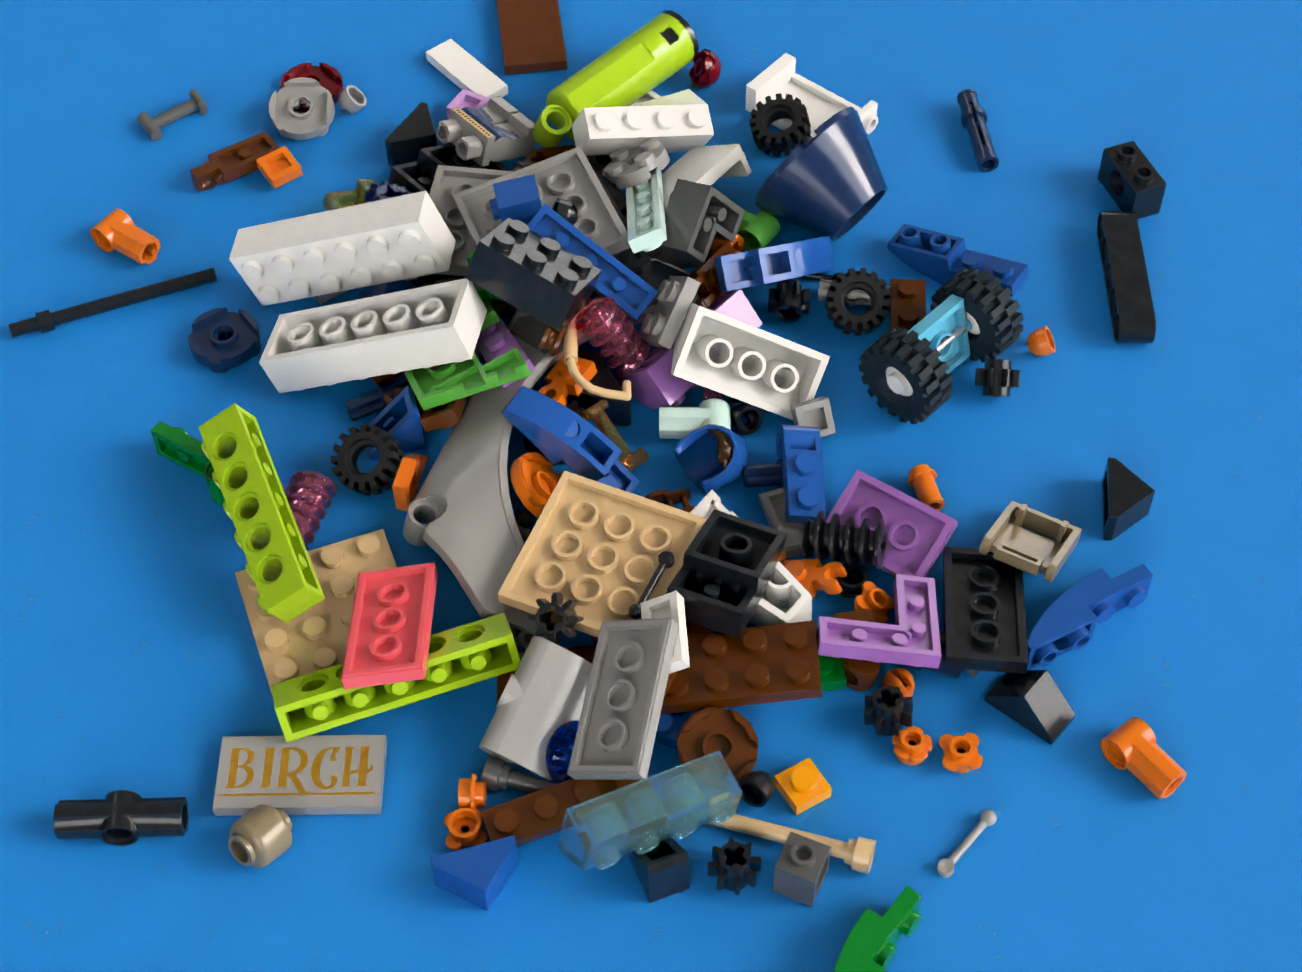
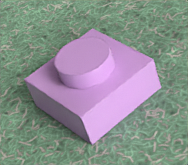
M463 88L447 105V117L450 115L451 108L459 107L462 109L470 107L471 109L485 107L488 106L490 98Z

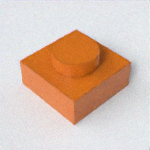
M285 145L256 159L258 169L274 189L303 175L300 164Z

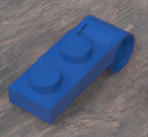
M781 424L777 432L776 453L778 458H782L785 520L789 523L805 524L809 518L810 520H815L820 510L824 511L826 520L820 430L818 427Z

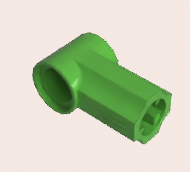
M745 210L737 232L744 239L743 250L750 251L765 248L780 233V224L774 215L762 210L753 214Z

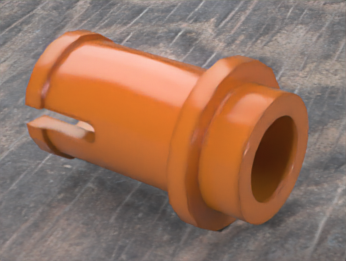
M927 464L913 467L908 473L907 482L909 486L914 488L920 502L940 511L945 506V502L935 482L937 477L935 470Z

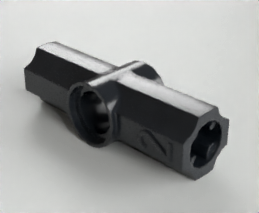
M127 790L112 791L105 796V799L59 800V803L55 804L54 833L57 839L101 838L104 842L117 846L134 844L138 837L184 836L188 830L189 823L188 802L186 797L142 798L139 794Z

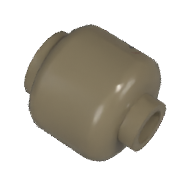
M263 804L256 806L232 823L228 840L231 854L243 866L250 865L255 868H263L290 849L293 841L291 832L292 822L289 816L280 809L276 810L269 805Z

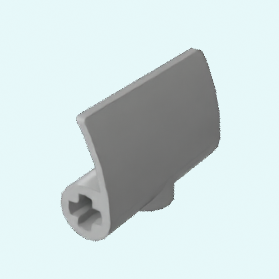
M533 636L515 674L511 675L496 705L497 710L479 748L489 755L499 757L507 763L514 762L543 779L551 781L579 724L592 663L547 639Z

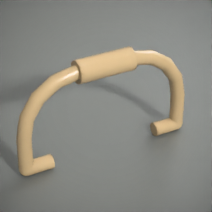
M588 305L567 324V329L563 336V361L567 364L569 374L575 382L590 394L603 398L629 401L632 397L631 381L624 380L622 382V391L605 389L587 381L577 369L578 339L576 323L582 317L590 314L619 316L620 327L624 329L629 327L628 316L618 308L606 305Z

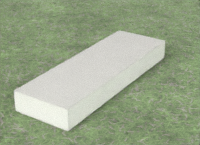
M452 39L426 51L427 61L461 90L464 88L487 98L504 97L508 94L507 84Z

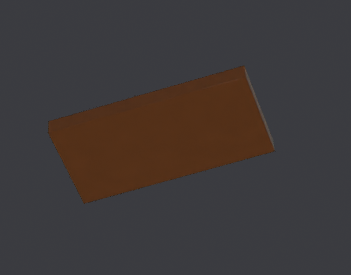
M496 0L505 75L568 69L558 0Z

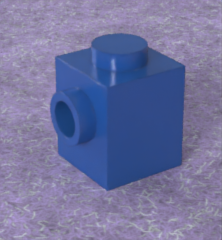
M534 174L493 184L496 198L489 201L494 220L501 219L503 222L509 217L512 220H519L528 225L542 207Z

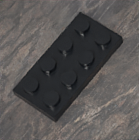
M945 546L942 555L945 668L1026 674L1028 668L1023 571L994 559V553L990 551L987 555L979 553V549Z

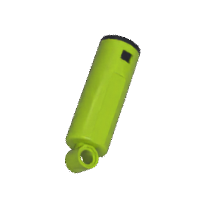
M664 10L551 90L546 98L547 107H545L534 123L533 137L536 142L544 147H555L561 143L565 136L574 140L572 124L583 108L631 106L694 60L699 52L698 41L688 22L676 12ZM547 122L554 124L558 130L550 128Z

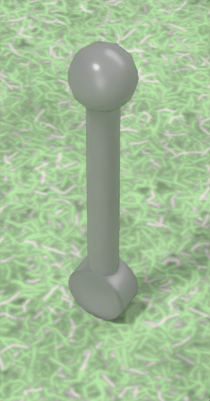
M983 811L980 815L981 821L948 859H941L938 862L937 872L941 877H951L954 873L955 863L987 826H992L996 823L997 816L994 811Z

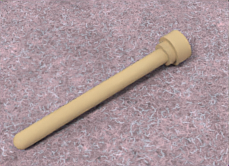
M687 801L680 802L676 807L678 816L783 844L786 843L790 832H794L830 846V856L844 859V864L851 865V870L869 874L876 848V841L859 836L857 840L849 839L848 842Z

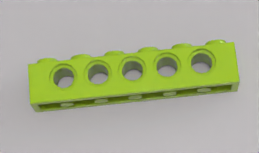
M234 403L198 427L204 441L201 443V447L206 457L212 463L214 469L212 478L223 493L225 499L223 508L235 526V541L246 556L248 562L245 564L246 571L258 589V604L267 615L272 614L288 623L324 600L325 596L257 419Z
M504 612L431 635L425 679L344 689L341 681L344 663L271 685L274 709L287 743L517 670L520 658L513 633Z

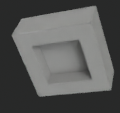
M822 396L790 405L795 426L818 427L820 438L836 433L828 397Z

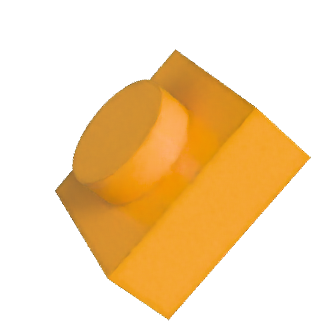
M810 758L774 776L775 787L796 815L831 797L832 787Z

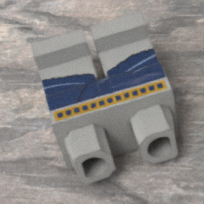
M500 96L490 98L488 106L481 108H451L449 119L439 122L436 138L443 144L451 142L456 146L455 150L460 158L464 161L472 159L481 167L488 166L490 160L492 162H500L527 156L534 149L536 141L533 137L534 122L521 112L517 113L518 110Z

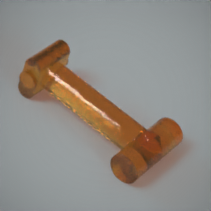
M602 399L586 409L581 416L586 421L592 418L600 432L622 450L618 459L631 472L648 461L649 456L643 448H639L633 453L630 451L604 410L609 404L605 399Z

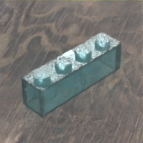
M720 750L648 777L647 780H640L567 808L558 847L561 853L583 872L594 867L600 870L606 869L616 864L622 856L635 851L637 854L649 852L657 847L660 841L673 836L676 839H681L695 832L698 826L711 821L714 824H719L730 819L736 813L743 792Z

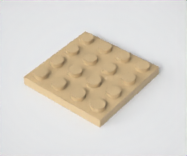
M564 470L497 594L498 600L505 605L530 614H536L540 608L536 602L538 598H544L551 603L552 594L560 592L563 595L564 603L569 600L578 601L574 609L577 616L584 617L583 621L576 622L573 629L598 638L602 621L635 620L628 613L629 607L638 602L659 566L658 557L663 551L673 553L675 563L671 568L665 569L648 600L667 593L668 586L683 566L685 551L705 524L707 518ZM552 613L551 621L561 623L562 615Z
M383 529L307 551L325 599L288 623L272 614L267 615L261 609L257 601L258 589L246 569L235 572L271 694V685L344 663L358 573L397 567Z

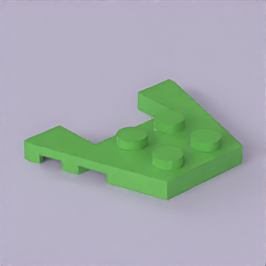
M488 299L487 302H483L487 313L481 331L500 321ZM517 347L485 365H481L474 352L472 359L463 362H452L426 369L419 368L403 371L424 411L532 375Z

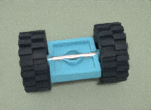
M978 268L961 270L936 291L931 299L933 301L930 305L931 312L908 332L906 328L900 327L898 330L893 328L864 351L859 359L862 362L859 365V371L865 373L861 379L863 384L869 385L870 388L867 391L871 397L874 395L879 401L876 404L881 409L885 406L888 408L890 415L893 417L896 414L899 415V421L904 423L910 420L911 424L925 421L950 398L949 395L953 392V386L949 384L953 382V378L949 373L968 357L975 362L980 359L982 363L985 362V359H995L1021 336L1020 333L1023 331L1024 326L1020 322L1024 319L1023 314L1016 311L1020 305L1017 300H1011L1009 296L1012 292L1008 287L1004 290L1000 286L1002 283L1000 279L995 277L992 280L990 279L989 272L983 270L979 273Z

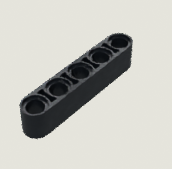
M1100 211L1097 220V237L1115 342L1153 343L1156 333V319L1136 212Z

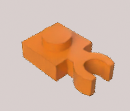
M562 356L545 377L547 385L538 392L566 406V397L569 394L578 397L583 388L569 374L568 366L564 363ZM578 357L577 369L590 382L597 373L595 363Z
M819 559L784 560L783 566L809 592L812 599H815L817 590H824L825 593L830 595L841 593L842 588L837 579L834 578L846 577L847 572L842 563L830 562L822 566Z

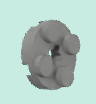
M307 77L293 78L285 82V87L281 88L278 93L275 90L269 101V114L280 136L294 140H308L315 137H323L328 133L329 126L335 116V106L331 93L328 89L326 90V88L322 87L320 82ZM300 104H306L307 109H309L303 114L294 112V109L300 108Z
M651 137L633 149L628 150L627 147H623L612 152L609 155L611 162L604 168L603 175L612 184L615 183L617 189L633 187L652 178L650 171L657 166L662 171L668 165L670 157L658 137Z

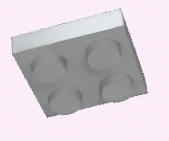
M669 276L668 280L664 279L657 290L659 293L656 299L659 301L653 313L649 312L642 323L641 332L644 334L641 341L654 347L671 350L700 286V282L688 276Z

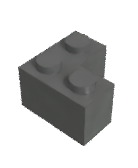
M677 179L665 211L667 240L659 248L672 256L704 263L714 238L734 242L745 210L710 185Z

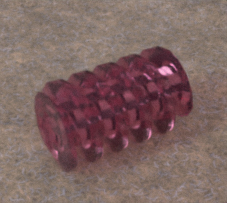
M602 297L590 302L575 319L576 325L586 323L581 333L585 337L593 335L590 339V344L593 347L601 346L598 354L602 358L608 357L606 364L610 368L617 367L615 375L618 378H624L635 372L648 357L650 352L649 343L642 339L641 333L634 329L633 323L628 318H625V313L621 308H617V303L612 297Z
M305 470L296 472L291 476L284 492L308 551L307 545L313 543L316 537L315 532H318L321 526L320 521L324 519L326 515L325 509L330 507L332 503L331 498L335 496L337 487L328 477L314 471Z

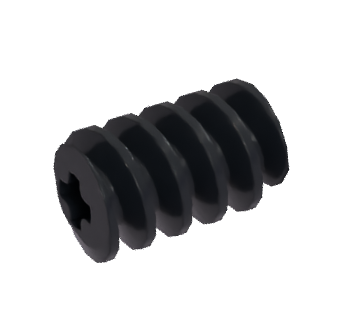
M820 510L815 520H810L809 518L805 523L801 541L802 555L805 558H809L815 553L816 558L822 561L826 560L830 555L833 562H842L845 557L846 563L851 566L856 565L860 560L864 568L872 567L875 562L877 569L880 570L885 558L887 545L885 523L880 520L875 530H871L869 518H864L860 528H856L855 518L850 515L845 525H840L839 513H834L830 523H826L825 513Z

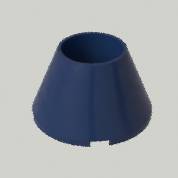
M847 107L825 121L814 130L817 135L803 148L798 145L784 159L759 190L755 198L758 201L755 205L759 209L818 235H830V240L835 241L850 231L874 208L888 188L860 116L853 107Z

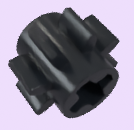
M787 279L780 281L776 289L769 288L768 312H776V317L780 321L792 323L798 321L802 317V313L809 314L810 289L802 290V285L799 281Z
M985 359L984 368H976L975 386H983L984 396L1010 397V388H1019L1020 370H1012V360Z
M560 592L552 594L551 603L544 598L536 600L540 608L536 614L529 616V619L536 621L539 628L535 633L536 636L550 634V641L555 644L561 642V633L568 638L577 636L573 628L576 622L584 620V617L577 616L574 609L578 603L577 600H569L564 603L563 595ZM551 614L562 615V622L551 621Z
M879 686L874 692L873 697L865 696L864 724H873L877 735L899 736V730H902L904 726H912L913 699L912 697L904 698L900 687Z
M729 838L728 843L722 846V848L713 846L712 858L714 861L708 863L707 873L708 876H718V891L725 888L739 895L740 890L746 887L747 884L752 887L756 886L757 875L755 872L761 870V857H751L752 843L748 842L744 845L740 842H735L733 838Z

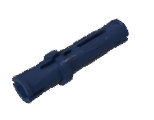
M962 90L957 95V102L962 112L961 122L962 126L968 131L978 162V168L983 172L993 171L998 167L999 160L986 126V112L980 108L975 90Z

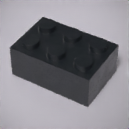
M508 217L478 242L464 278L560 332L587 305L602 270L595 267L589 259L580 255H574L563 249L554 239L542 237L533 232L524 222L512 220Z

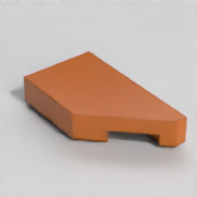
M413 453L402 457L392 485L396 509L408 511L409 505L414 501L428 461L427 455Z

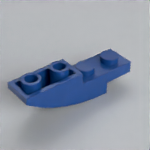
M903 224L887 244L888 250L900 260L943 285L963 269L978 268L979 273L983 270L989 272L990 279L993 280L995 277L1002 281L1000 286L1004 290L1008 287L1012 292L1010 296L1013 297L1029 276L1028 265L966 250L964 238Z
M830 235L714 257L720 292L836 269Z
M522 386L501 413L553 464L563 460L580 476L633 493L640 481L618 460L622 450L591 423L559 402L542 393Z
M1142 564L1111 579L1101 568L1069 587L1048 607L1033 628L1027 641V670L1038 665L1046 666L1052 663L1059 655L1071 649H1082L1092 640L1096 622H1105L1115 612L1127 606L1133 608L1141 604L1148 596L1152 573Z

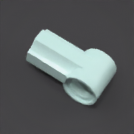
M707 399L700 403L699 407L659 408V439H682L692 431L708 424L724 426L731 430V408L722 399Z

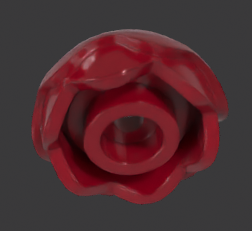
M703 49L693 60L694 65L689 70V76L692 79L691 84L700 89L708 88L715 84L721 71V62L717 55L711 50Z

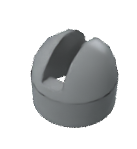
M348 85L338 97L340 109L346 110V113L349 114L360 111L367 103L362 91L353 85Z

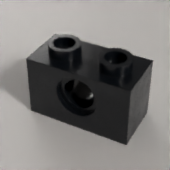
M1130 141L1105 148L1103 150L1098 180L1121 211L1136 212L1137 219L1158 214L1166 182L1136 143Z

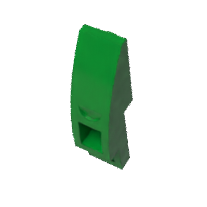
M906 886L883 917L867 907L848 936L835 965L834 972H886L885 967L890 963L897 951V946H895L902 935L906 937L911 936L922 919V915L918 913L922 895Z

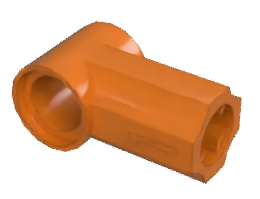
M114 209L90 229L92 239L103 251L111 253L117 250L139 264L146 263L150 265L157 259L158 251L161 248L158 238L135 226L131 217L121 209Z
M1131 717L1100 741L1102 753L1115 768L1120 770L1127 768L1158 799H1166L1185 780L1187 773L1156 744L1157 740L1150 726L1141 718Z

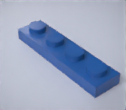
M546 204L541 207L529 222L528 227L533 232L542 237L554 239L563 249L574 255H580L589 259L595 267L601 269L602 272L593 290L634 322L639 320L657 297L659 292Z

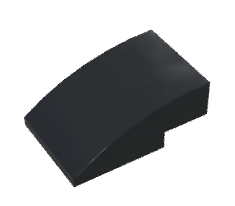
M452 143L420 149L417 161L391 166L387 190L395 197L427 191L429 195L438 165L510 170L500 162H492L491 160L488 166L483 167L472 159L464 161L457 155L456 146Z
M714 509L685 551L683 566L668 586L667 593L677 591L684 598L686 621L740 638L773 574L787 539V533Z

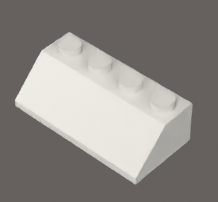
M691 303L674 341L671 375L793 420L790 405L814 399L830 356Z

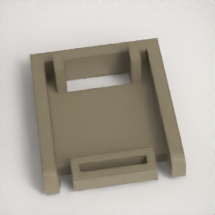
M1011 501L983 537L979 553L987 555L990 551L994 553V559L1034 576H1038L1041 572L1045 574L1044 580L1052 583L1077 546L1083 529L1069 524V521H1061L1029 508L1027 504Z

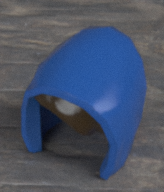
M708 424L692 431L678 442L673 451L682 469L705 495L711 490L717 491L722 486L740 477L744 467L747 466L749 456L746 442L741 436L724 426Z

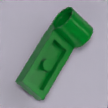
M159 421L150 430L157 453L206 478L213 502L223 506L225 499L222 491L212 478L214 469L211 461L202 450L201 443L203 442L189 436L180 427L173 428Z

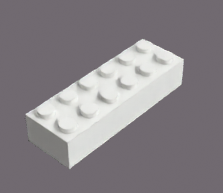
M427 191L238 229L229 260L261 305L267 306L449 271L456 240Z
M465 278L280 314L259 363L279 394L302 391L324 385L331 386L336 383L352 380H364L374 376L397 374L413 369H426L452 362L459 363L472 359L487 309L473 283Z

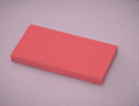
M435 563L358 573L341 676L344 689L426 678L438 577Z

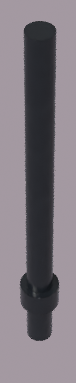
M210 268L50 313L49 310L35 313L36 317L11 323L8 326L12 338L39 330L41 333L55 330L54 326L215 282L217 277L214 268Z

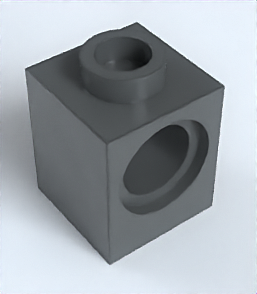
M790 832L774 868L773 892L813 907L829 870L831 847Z

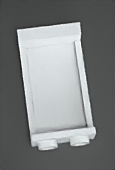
M787 53L746 85L745 110L750 113L752 109L757 110L756 104L759 101L766 104L765 97L769 95L771 100L776 99L777 93H781L783 99H785L786 94H791L793 100L796 97L799 98L802 105L804 104L807 109L811 124L810 137L807 136L808 142L817 135L814 130L847 107H853L858 112L866 134L872 133L878 123L877 102L871 100L863 108H860L796 74V58ZM779 119L774 121L772 125L784 131L792 125V120Z
M740 144L696 146L691 148L662 174L664 211L667 209L669 197L674 190L677 179L711 186L719 178L747 177L752 171Z

